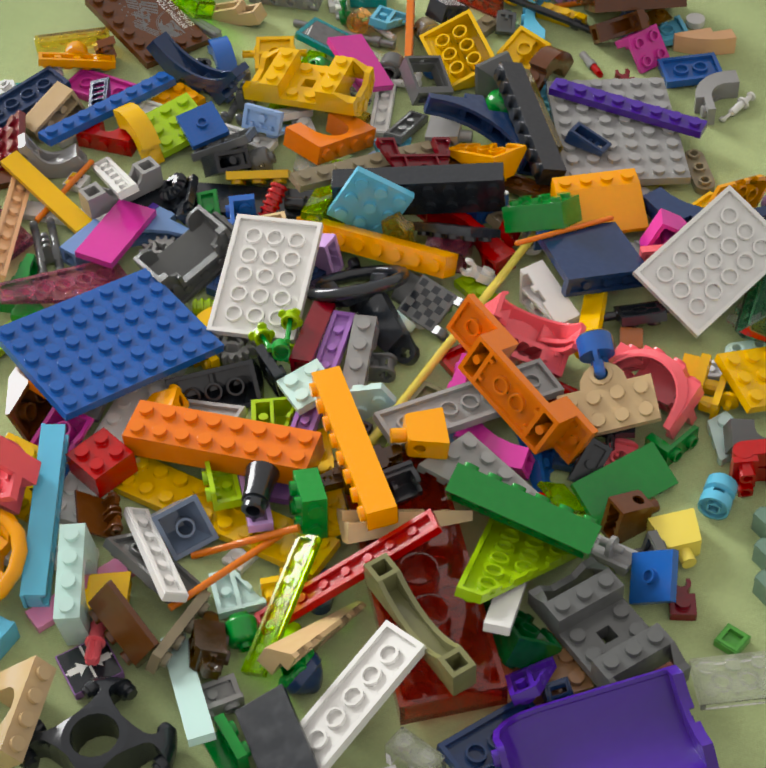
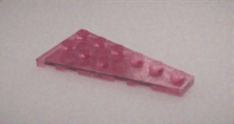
M90 262L0 283V303L57 304L127 276L119 263L111 269Z

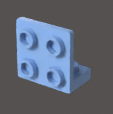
M245 103L242 128L255 126L257 134L261 132L265 133L266 137L278 138L281 135H285V128L289 125L283 124L284 112L251 103Z

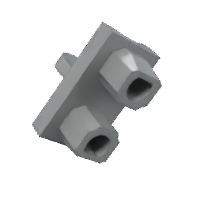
M599 534L590 557L593 556L597 562L614 568L615 573L623 577L631 567L632 553L638 551L620 544L619 537L613 535L609 539Z

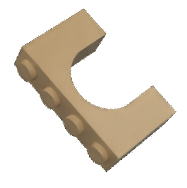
M37 655L0 672V702L10 708L0 724V768H12L23 763L57 668Z

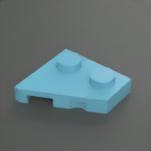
M379 5L371 15L368 25L373 26L377 30H389L406 25V13Z

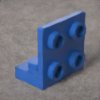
M254 193L228 196L229 205H225L226 217L230 218L227 220L233 226L237 214L257 215Z

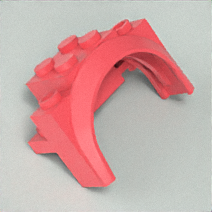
M502 291L495 298L484 304L519 343L509 357L515 366L540 358L556 378L562 377L569 355L578 351L576 339L586 331L587 327L584 323H562L532 314L506 300L505 296L509 294V291Z
M620 342L615 350V355L608 360L609 363L615 364L622 369L627 379L651 373L659 408L669 413L663 424V428L667 432L665 435L674 440L685 422L692 426L697 419L694 408L704 395L701 382L697 378L689 376L690 374L685 362L676 357L672 359L658 347L651 348L645 345L643 349H639L632 344L626 345ZM637 370H638V372L636 373V375H634V374L632 373V371H637Z
M0 435V508L14 515H19L26 486L37 484L41 462L28 455L16 442Z

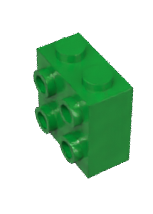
M318 467L293 470V481H289L290 495L293 496V500L289 501L290 514L295 515L294 525H300V534L303 541L328 538V498Z

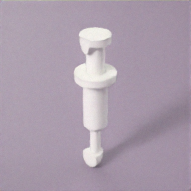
M750 91L745 98L739 97L737 103L728 110V114L719 118L720 121L725 122L727 118L734 116L741 109H747L749 107L748 102L756 99L755 94Z

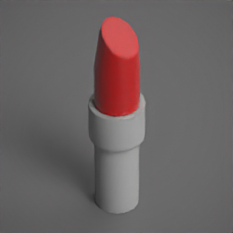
M585 51L580 52L579 57L584 61L587 68L597 77L602 78L603 73L594 59H591Z

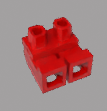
M766 439L740 441L733 446L729 476L738 483V497L753 496L755 482L766 481Z

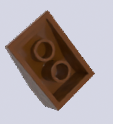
M16 365L8 380L5 415L22 438L30 442L53 406L47 399L29 390L28 381L30 380Z

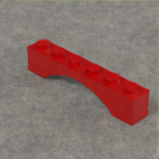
M467 213L416 215L424 222L485 227ZM476 238V242L471 241L480 254L482 267L488 266L492 268L496 276L516 252L512 247L501 241L500 238H492L491 242L478 241V238Z

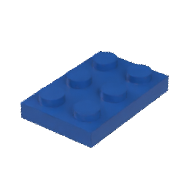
M714 52L657 59V67L664 79L666 89L695 86L705 77L722 71Z

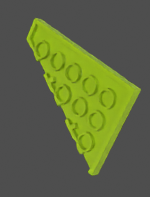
M490 518L456 587L454 596L462 598L466 602L482 604L577 557Z

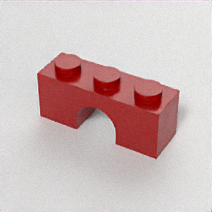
M104 121L76 134L78 146L129 157H132L137 150L134 140L126 130L118 127L113 131H105Z

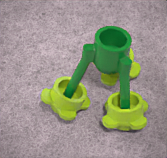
M293 308L289 310L281 309L278 312V316L281 318V326L286 329L284 339H276L270 344L275 337V332L269 330L266 323L260 322L254 331L249 332V340L254 341L257 346L263 343L266 346L267 352H272L275 360L290 364L289 357L295 343H290L291 330H295L303 325V320L300 319L301 311Z

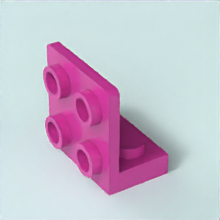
M657 24L649 25L648 28L633 32L615 41L617 49L623 47L626 50L630 49L640 74L656 67L657 59L670 57Z

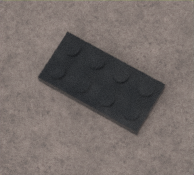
M409 221V230L417 231V235L430 236V232H432V237L445 238V234H447V239L460 240L461 236H463V241L476 242V238H478V241L491 242L492 238H501V229L442 222Z

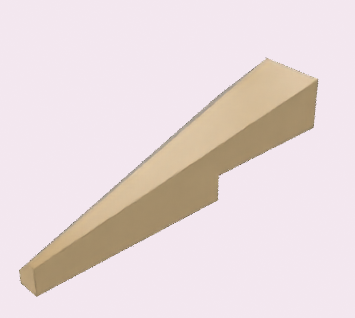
M337 509L342 542L352 544L379 539L423 513L425 509H397L398 523L368 531L365 521L360 522L357 510ZM441 509L433 511L441 527L473 521V510Z
M355 601L265 647L257 661L271 675L282 666L288 671L313 648L316 652L364 610L366 604L362 601Z

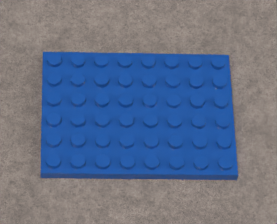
M146 268L0 326V347L65 421L224 351V344L211 331H207V327L165 285L154 279Z

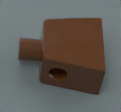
M640 490L610 496L601 522V532L609 539L613 535L619 537V543L621 544L646 531L648 518L652 514L659 512L660 505L655 498L648 499Z

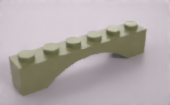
M384 553L365 563V584L400 629L426 646L427 649L424 650L425 654L423 656L424 660L453 697L476 684L475 662L461 645L446 637L430 620L414 597L401 570L389 555Z

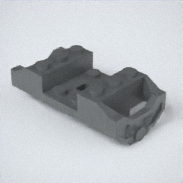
M593 556L582 561L570 575L550 586L538 585L528 591V605L597 687L652 672L669 661L673 665L676 664L684 673L686 682L689 680L691 666L685 661L675 641L658 622L649 627L623 598L625 585L609 567L597 562Z

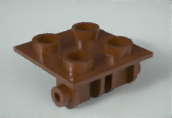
M78 490L74 491L77 523H86L90 534L105 539L121 535L123 531L121 523L122 509L119 506L121 499L117 492L111 491L103 499Z

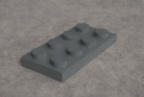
M132 533L107 537L103 547L111 553V556L118 559L127 567L129 572L135 574L144 582L145 586L158 594ZM172 558L187 592L201 583Z

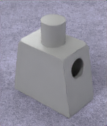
M431 115L425 134V141L429 140L431 142L433 137H450L449 147L460 142L472 143L473 131L462 130V124Z

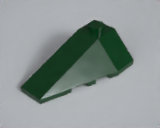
M492 599L480 604L484 618L487 615ZM520 609L516 615L510 636L489 632L494 650L501 658L502 664L511 669L516 667L522 669L560 653L563 647L548 629L541 628L540 630L533 624L535 618Z

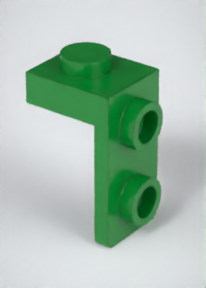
M696 425L692 426L671 445L651 432L645 437L644 445L653 441L669 466L673 462H678L688 449L691 450L697 445L699 441V427Z

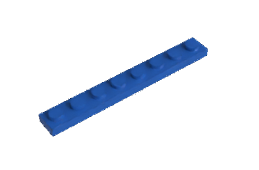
M164 71L158 72L156 75L142 80L134 86L111 95L109 98L97 102L84 110H80L78 113L64 118L60 122L47 126L38 132V138L50 147L114 116L113 109L130 102L135 104L141 103L175 86L176 78Z

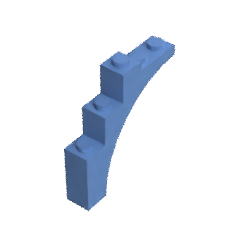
M159 206L155 209L157 216L131 247L149 244L148 240L154 241L156 236H159L160 239H163L165 235L168 239L172 237L177 239L189 228L181 223H177L176 216L172 211ZM94 218L60 246L63 263L78 271L90 263V261L77 258L75 250L99 224V220Z

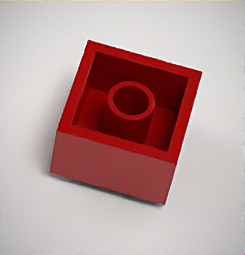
M104 427L65 454L70 472L100 498L138 471L134 452Z

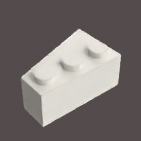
M543 260L520 269L519 302L530 313L557 322L579 323V311L568 297L563 296L561 293L562 287Z

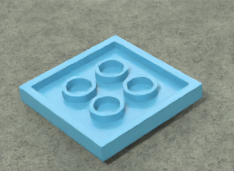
M357 166L328 207L327 215L348 225L387 235L413 201L415 193Z

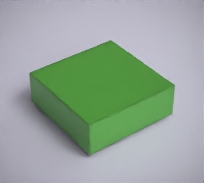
M728 623L714 639L713 646L736 659L750 643L751 636Z

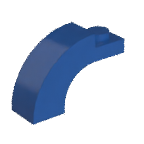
M227 36L208 40V53L212 55L216 69L233 70L238 66L232 45Z

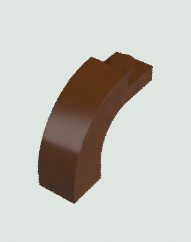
M643 8L589 26L594 45L648 28L649 16Z
M553 46L541 48L530 60L529 64L531 67L527 72L533 90L540 93L552 73L565 77L574 63L572 55Z

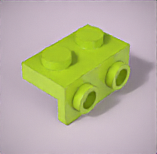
M205 461L206 471H201L204 486L209 485V487L205 488L207 502H212L214 511L240 507L242 505V494L237 474L211 471L210 462Z

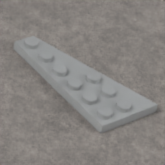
M469 431L450 443L447 459L427 458L418 464L416 470L422 474L427 472L435 476L437 482L445 485L449 482L458 462L463 465L465 462H469L478 466V471L488 475L491 472L502 477V482L508 485L517 483L527 489L526 493L533 496L539 493Z

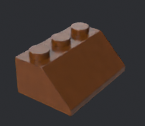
M109 580L88 602L91 607L88 613L97 625L102 622L107 628L104 635L112 645L118 643L123 651L120 653V656L128 666L134 664L138 669L149 660L159 642L113 581Z

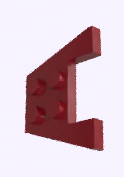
M377 137L375 141L376 147L392 167L449 164L450 137L432 138L430 143L435 154H400L394 137Z

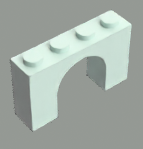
M86 523L60 524L53 620L67 646L85 643V638L89 636L91 621L93 622L92 617L88 613L90 610L87 606L85 595V575L97 574L98 549Z

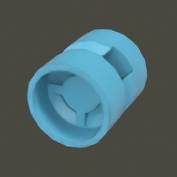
M717 472L710 474L697 504L699 511L710 519L723 520L727 518L738 490L736 480L725 473Z

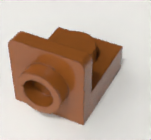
M114 35L97 40L93 44L96 54L115 55V58L117 57L114 49L116 44Z

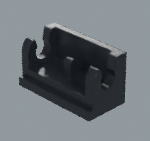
M411 459L383 470L396 504L423 495V490L418 483L421 482V478Z

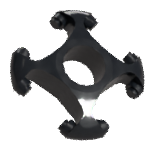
M120 677L90 678V681L81 688L83 695L88 700L90 698L92 700L76 714L49 730L38 719L23 763L19 765L22 768H38L40 758L47 757L63 768H140L150 761L153 762L152 768H172L177 753V730L170 723L163 722L159 725L155 734L141 731L123 717L115 706L120 700H132L136 697L138 691L132 682ZM110 736L117 739L116 744L108 752L100 756L87 757L79 754L80 749L85 743L95 737Z

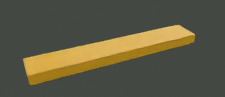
M17 150L0 161L3 168L74 234L92 221L87 214Z
M608 292L584 295L579 323H584L587 327L586 331L602 329ZM577 351V352H575L574 354H575L576 358L579 359V354H578V351Z

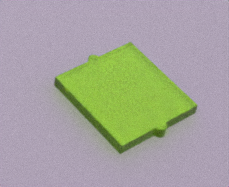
M538 482L537 486L554 505L559 507L560 504H564L574 509V514L586 515L576 496L565 484Z

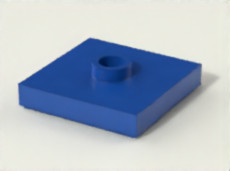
M212 101L175 116L177 123L193 150L230 135L229 129Z
M666 549L632 553L629 604L676 603L678 550Z

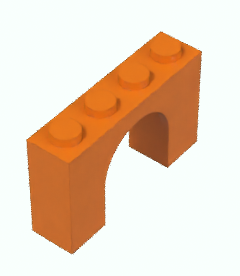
M330 112L328 113L326 132L332 135L316 132L299 122L286 126L283 145L312 163L320 165L372 147L376 128L356 116Z

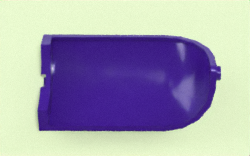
M676 664L516 713L501 722L493 731L492 740L495 750L490 751L495 768H719L713 742L705 732L701 721L695 722L693 715H691L690 710L694 709V704L689 694L684 673Z

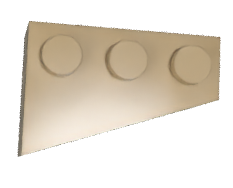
M57 81L26 114L25 133L43 144L44 142L38 138L39 131L78 113L80 110H84L85 107L73 89Z

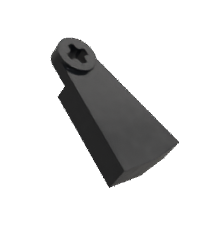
M386 293L374 295L357 314L377 316L379 325L377 346L384 352L394 354L398 362L406 366L414 365L420 357V350L413 341L393 302ZM407 350H410V351H409V354H410V357H409V358L406 357L407 354H406L405 352H406Z

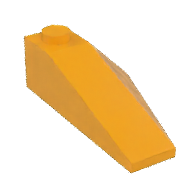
M459 143L449 147L450 156L461 164L503 162L504 178L507 181L506 178L515 175L527 147L526 145L507 143L505 144L506 147H498L497 143L482 146L480 143Z
M759 174L718 185L707 205L730 185L753 208H756L766 192V176Z

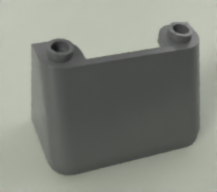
M200 205L191 210L186 217V225L189 229L162 252L156 255L152 250L145 249L133 258L141 270L146 268L150 271L151 276L159 283L165 285L183 304L188 302L222 273L231 239L228 227Z

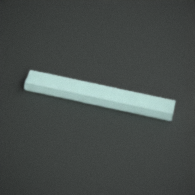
M185 633L184 637L186 639L178 651L173 649L171 652L173 656L167 667L188 745L193 747L216 740V735L198 673L189 667L188 639Z

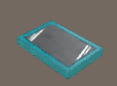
M314 17L295 32L294 38L334 58L335 55L327 44L328 37L351 34Z

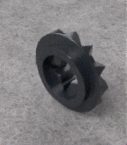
M176 172L173 176L170 175L160 187V198L163 201L176 198L185 187L186 176L182 172Z

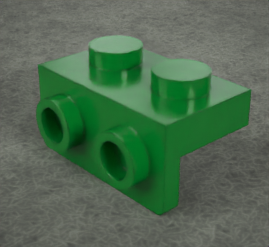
M224 713L213 717L216 728V740L203 744L217 768H250L248 757L252 756L251 751L245 741L240 742L238 739L239 731L234 721L228 722Z

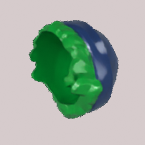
M314 648L288 671L283 666L280 668L282 676L279 679L278 685L282 684L290 696L314 694L320 690L323 682L322 659L314 651Z

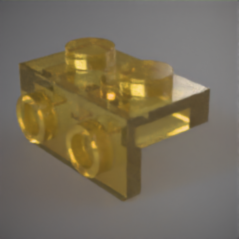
M400 212L388 216L381 221L383 234L417 243L414 238L415 227L410 220L407 221Z

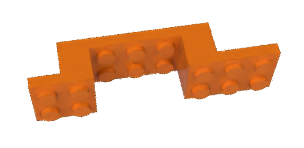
M474 293L467 295L446 326L447 330L468 352L459 364L458 369L535 455L553 447L568 465L574 463L598 433V430L567 396L550 403L542 396L509 359L519 343Z

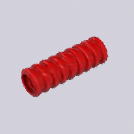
M277 182L270 183L271 188L267 190L269 193L265 195L266 200H263L262 203L264 205L260 206L261 212L257 213L258 216L275 213L277 210H280L279 205L283 203L282 198L286 196L284 193L288 192L286 186Z

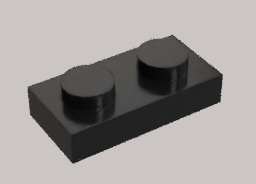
M593 438L579 455L566 480L574 483L604 466L613 449Z

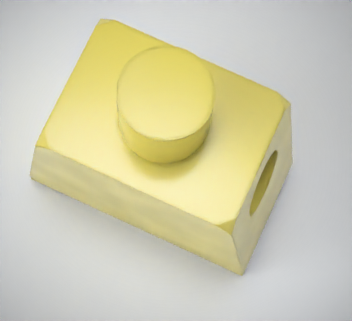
M694 508L648 518L646 534L647 531L657 530L661 539L665 541L667 549L679 551V561L682 567L685 569L693 567L697 563L695 557L700 554L702 544Z

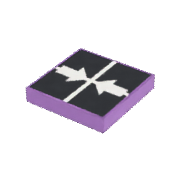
M105 636L106 644L101 650L100 661L96 666L85 664V643L55 656L56 662L76 700L85 697L81 688L90 681V678L108 676L125 678L124 671Z

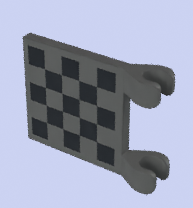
M423 274L397 310L444 342L449 334L439 324L453 305L459 308L464 299Z

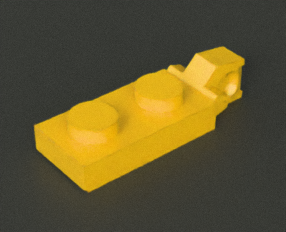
M543 2L541 5L572 19H580L582 23L587 24L586 14L549 2ZM536 12V18L569 28L567 24Z

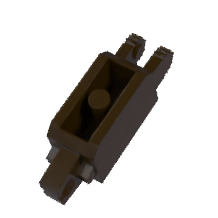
M380 444L373 446L382 470L404 462L402 457L403 447L399 444L389 445L384 448ZM334 460V468L320 475L325 492L342 488L346 495H350L349 488H351V485H346L342 473L344 467L339 466L337 460Z
M205 611L202 619L194 620L191 637L188 640L189 667L193 671L201 672L202 678L218 680L223 666H227L230 660V650L227 649L229 635L226 634L225 623L219 622L218 614L213 611Z

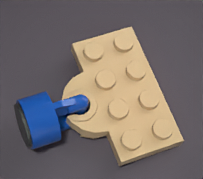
M593 329L580 334L576 339L579 359L583 363L591 364V366L582 375L580 391L559 395L557 399L567 396L598 430L595 437L662 421L651 373L627 379L622 369L608 361V359L615 355L609 331Z

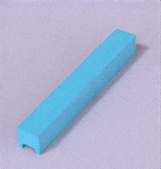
M41 423L37 460L41 462L37 484L33 485L27 532L28 554L22 572L19 594L24 608L50 607L67 463L65 454L68 453L69 435H65L66 424Z

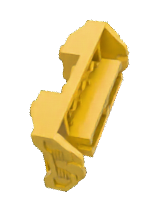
M281 47L271 52L264 51L256 74L251 81H245L242 86L244 99L350 116H362L363 112L367 110L374 87V67L367 66L355 58L336 55L330 66L301 63L300 51L296 49ZM356 78L363 79L356 96L352 97L350 88Z

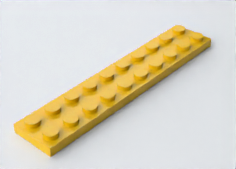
M138 456L136 458L138 471L113 489L117 494L155 511L196 494L219 536L218 539L226 543L269 532L249 533L246 516L241 511V506L214 511L212 502H207L205 488L209 487V485L204 486L203 480L151 458ZM271 510L274 530L294 525L293 519ZM299 531L284 535L283 538L256 556L284 567L293 573L306 572V578L311 580L324 569L340 548L341 543L340 539L333 536L303 541ZM263 541L239 548H243L248 552Z

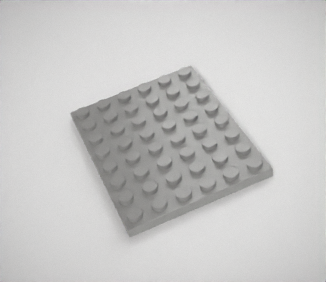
M663 77L571 81L672 111ZM546 81V92L557 147L567 170L564 176L635 168L641 186L690 184L691 175L678 132L548 95L549 87L554 81ZM578 121L612 143V146L601 157L564 142L568 131Z

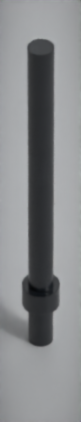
M507 0L571 26V29L576 31L579 29L591 34L590 25L582 23L580 19H572L528 0Z

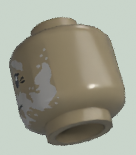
M421 17L414 24V35L421 41L419 35L439 24L429 17Z

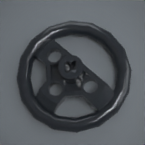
M399 265L365 266L330 273L311 280L307 299L335 303L336 308L349 307L350 312L358 313L374 295L397 289L407 283L410 273L407 268ZM370 279L369 282L364 284L338 287L340 284Z

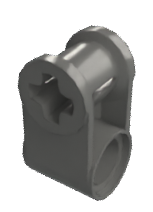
M372 352L368 381L393 382L396 378L394 368L397 365V357L389 352Z

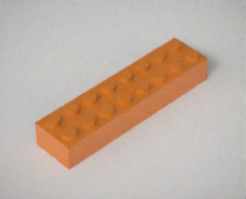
M146 400L139 401L122 434L124 444L134 452L135 456L206 469L205 461H209L211 470L245 476V469L249 463L253 461H266L273 464L279 470L280 477L277 483L288 485L289 481H293V470L318 467L325 452L322 432Z

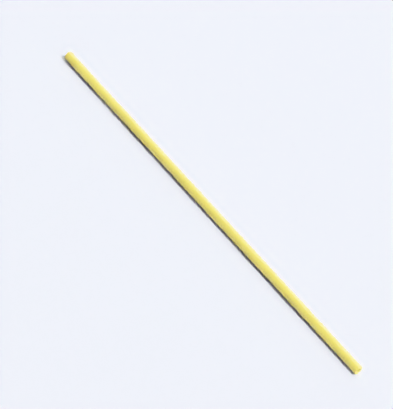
M532 231L528 237L535 236L536 231ZM534 242L520 245L478 298L483 304L487 303ZM452 334L447 337L394 406L407 402L457 341ZM378 426L369 436L372 446L383 435Z

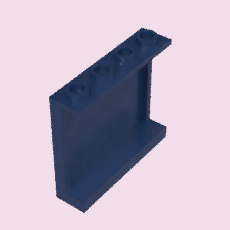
M616 222L601 223L538 240L533 244V250H543L563 279L561 293L564 297L644 287L632 275L644 261ZM558 229L536 231V235L543 234V233H547V232L554 231V230H558Z

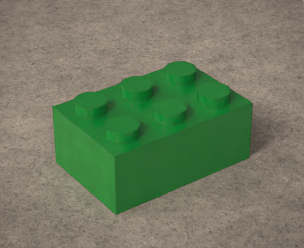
M570 192L558 193V196L551 197V194L548 193L538 195L537 198H531V195H526L509 201V205L502 207L505 233L564 229L581 221L582 214L579 194L571 195Z

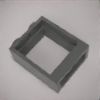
M410 55L404 57L399 70L412 106L425 105L429 93L453 95L454 90L440 55ZM414 72H431L436 86L419 87Z

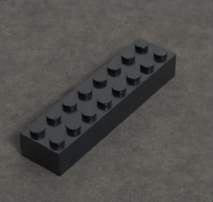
M503 162L364 168L415 193L413 201L402 215L502 211V207L506 206ZM355 169L333 170L331 182L333 200Z

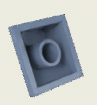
M196 494L176 501L151 514L156 528L175 561L219 538Z

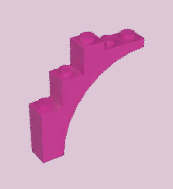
M462 353L459 362H456L455 373L447 388L469 381L458 369L466 353ZM482 423L455 432L456 434L452 437L454 441L468 431L471 432L520 477L528 481L535 462V458L528 447L512 444L496 436Z

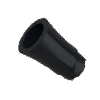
M253 461L246 466L241 511L248 518L257 519L264 516L274 487L280 477L279 470L269 462Z

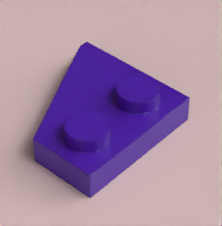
M553 656L504 676L514 706L529 704L541 695L557 668Z

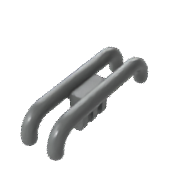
M249 69L245 71L246 76L243 78L228 112H221L220 116L224 123L229 124L235 116L237 124L241 126L243 114H236L237 110H244L245 103L256 105L258 102L244 99L242 86L245 81L251 80Z
M52 217L46 219L49 235L46 232L40 234L37 221L32 220L29 223L38 264L39 278L42 283H47L49 280L46 266L49 263L55 262L56 273L59 279L63 280L66 277L55 220Z

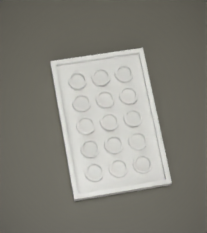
M729 185L641 264L632 275L697 339L766 275V220Z
M237 214L206 330L211 331L215 335L248 338L249 332L254 331L260 322H264L269 330L275 332V337L272 339L273 342L276 339H284L286 329L281 326V318L278 316V312L281 309L297 308L301 311L300 319H302L324 228L323 223ZM300 327L291 330L290 343H296Z

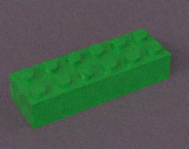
M459 462L457 463L445 489L447 499L578 558L586 560L590 557L602 527L598 525L597 519L585 514L583 517L574 514V509L564 504H560L559 507L549 503L550 499L542 494L536 493L533 496L526 493L527 489L517 483L508 485L502 482L503 478L497 474L489 472L486 475L478 471L479 467L472 463L465 462L464 465Z

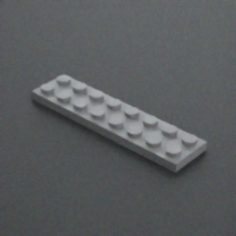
M540 358L516 366L547 401L564 394L563 386ZM468 381L374 412L373 420L391 446L399 444L405 450V443L390 442V428H403L404 415L407 413L443 407L448 435L501 416L473 384Z

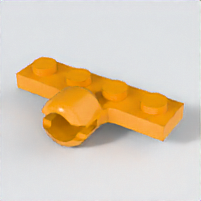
M72 41L66 46L64 53L38 52V66L43 68L47 66L52 68L62 67L63 69L77 67L83 70L100 68L101 70L109 71L116 69L115 55L90 54L84 43Z

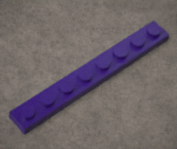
M556 78L549 87L548 95L700 139L707 128L708 121L698 117L685 115L678 111H671L640 100H633L622 95L588 87L584 84L567 81L566 79Z

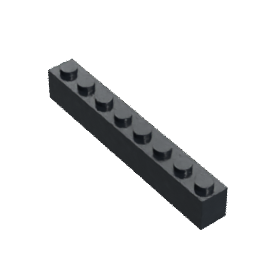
M500 61L498 68L494 71V80L498 85L499 93L503 98L520 144L527 147L525 158L530 166L531 174L534 176L536 184L551 185L552 178L565 175L566 167L523 64Z

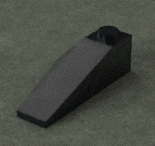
M258 358L165 380L167 389L171 384L178 385L187 400L193 399L241 405L248 408L251 407V400L264 399V379Z

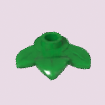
M346 0L339 1L342 8L339 11L341 24L350 26V22L353 21L351 11H347Z

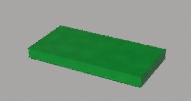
M652 441L572 483L570 488L586 514L597 519L598 525H601L610 496L640 490L648 499H651L676 486L679 482Z

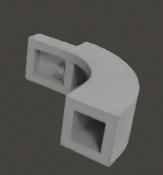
M736 70L713 73L702 79L697 85L694 114L700 113L701 118L704 117V120L708 121L707 125H714L716 113L714 102L721 99L738 98L740 81Z
M25 132L18 136L17 148L20 154L45 177L66 178L72 171L78 172L88 161L87 155L76 143L64 150L50 152L39 148Z

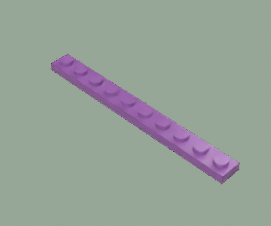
M333 310L316 356L325 369L340 366L350 338L355 313ZM316 407L300 416L296 411L290 427L316 431L322 414H318ZM276 483L270 502L289 505V501L293 497L290 495L289 485Z

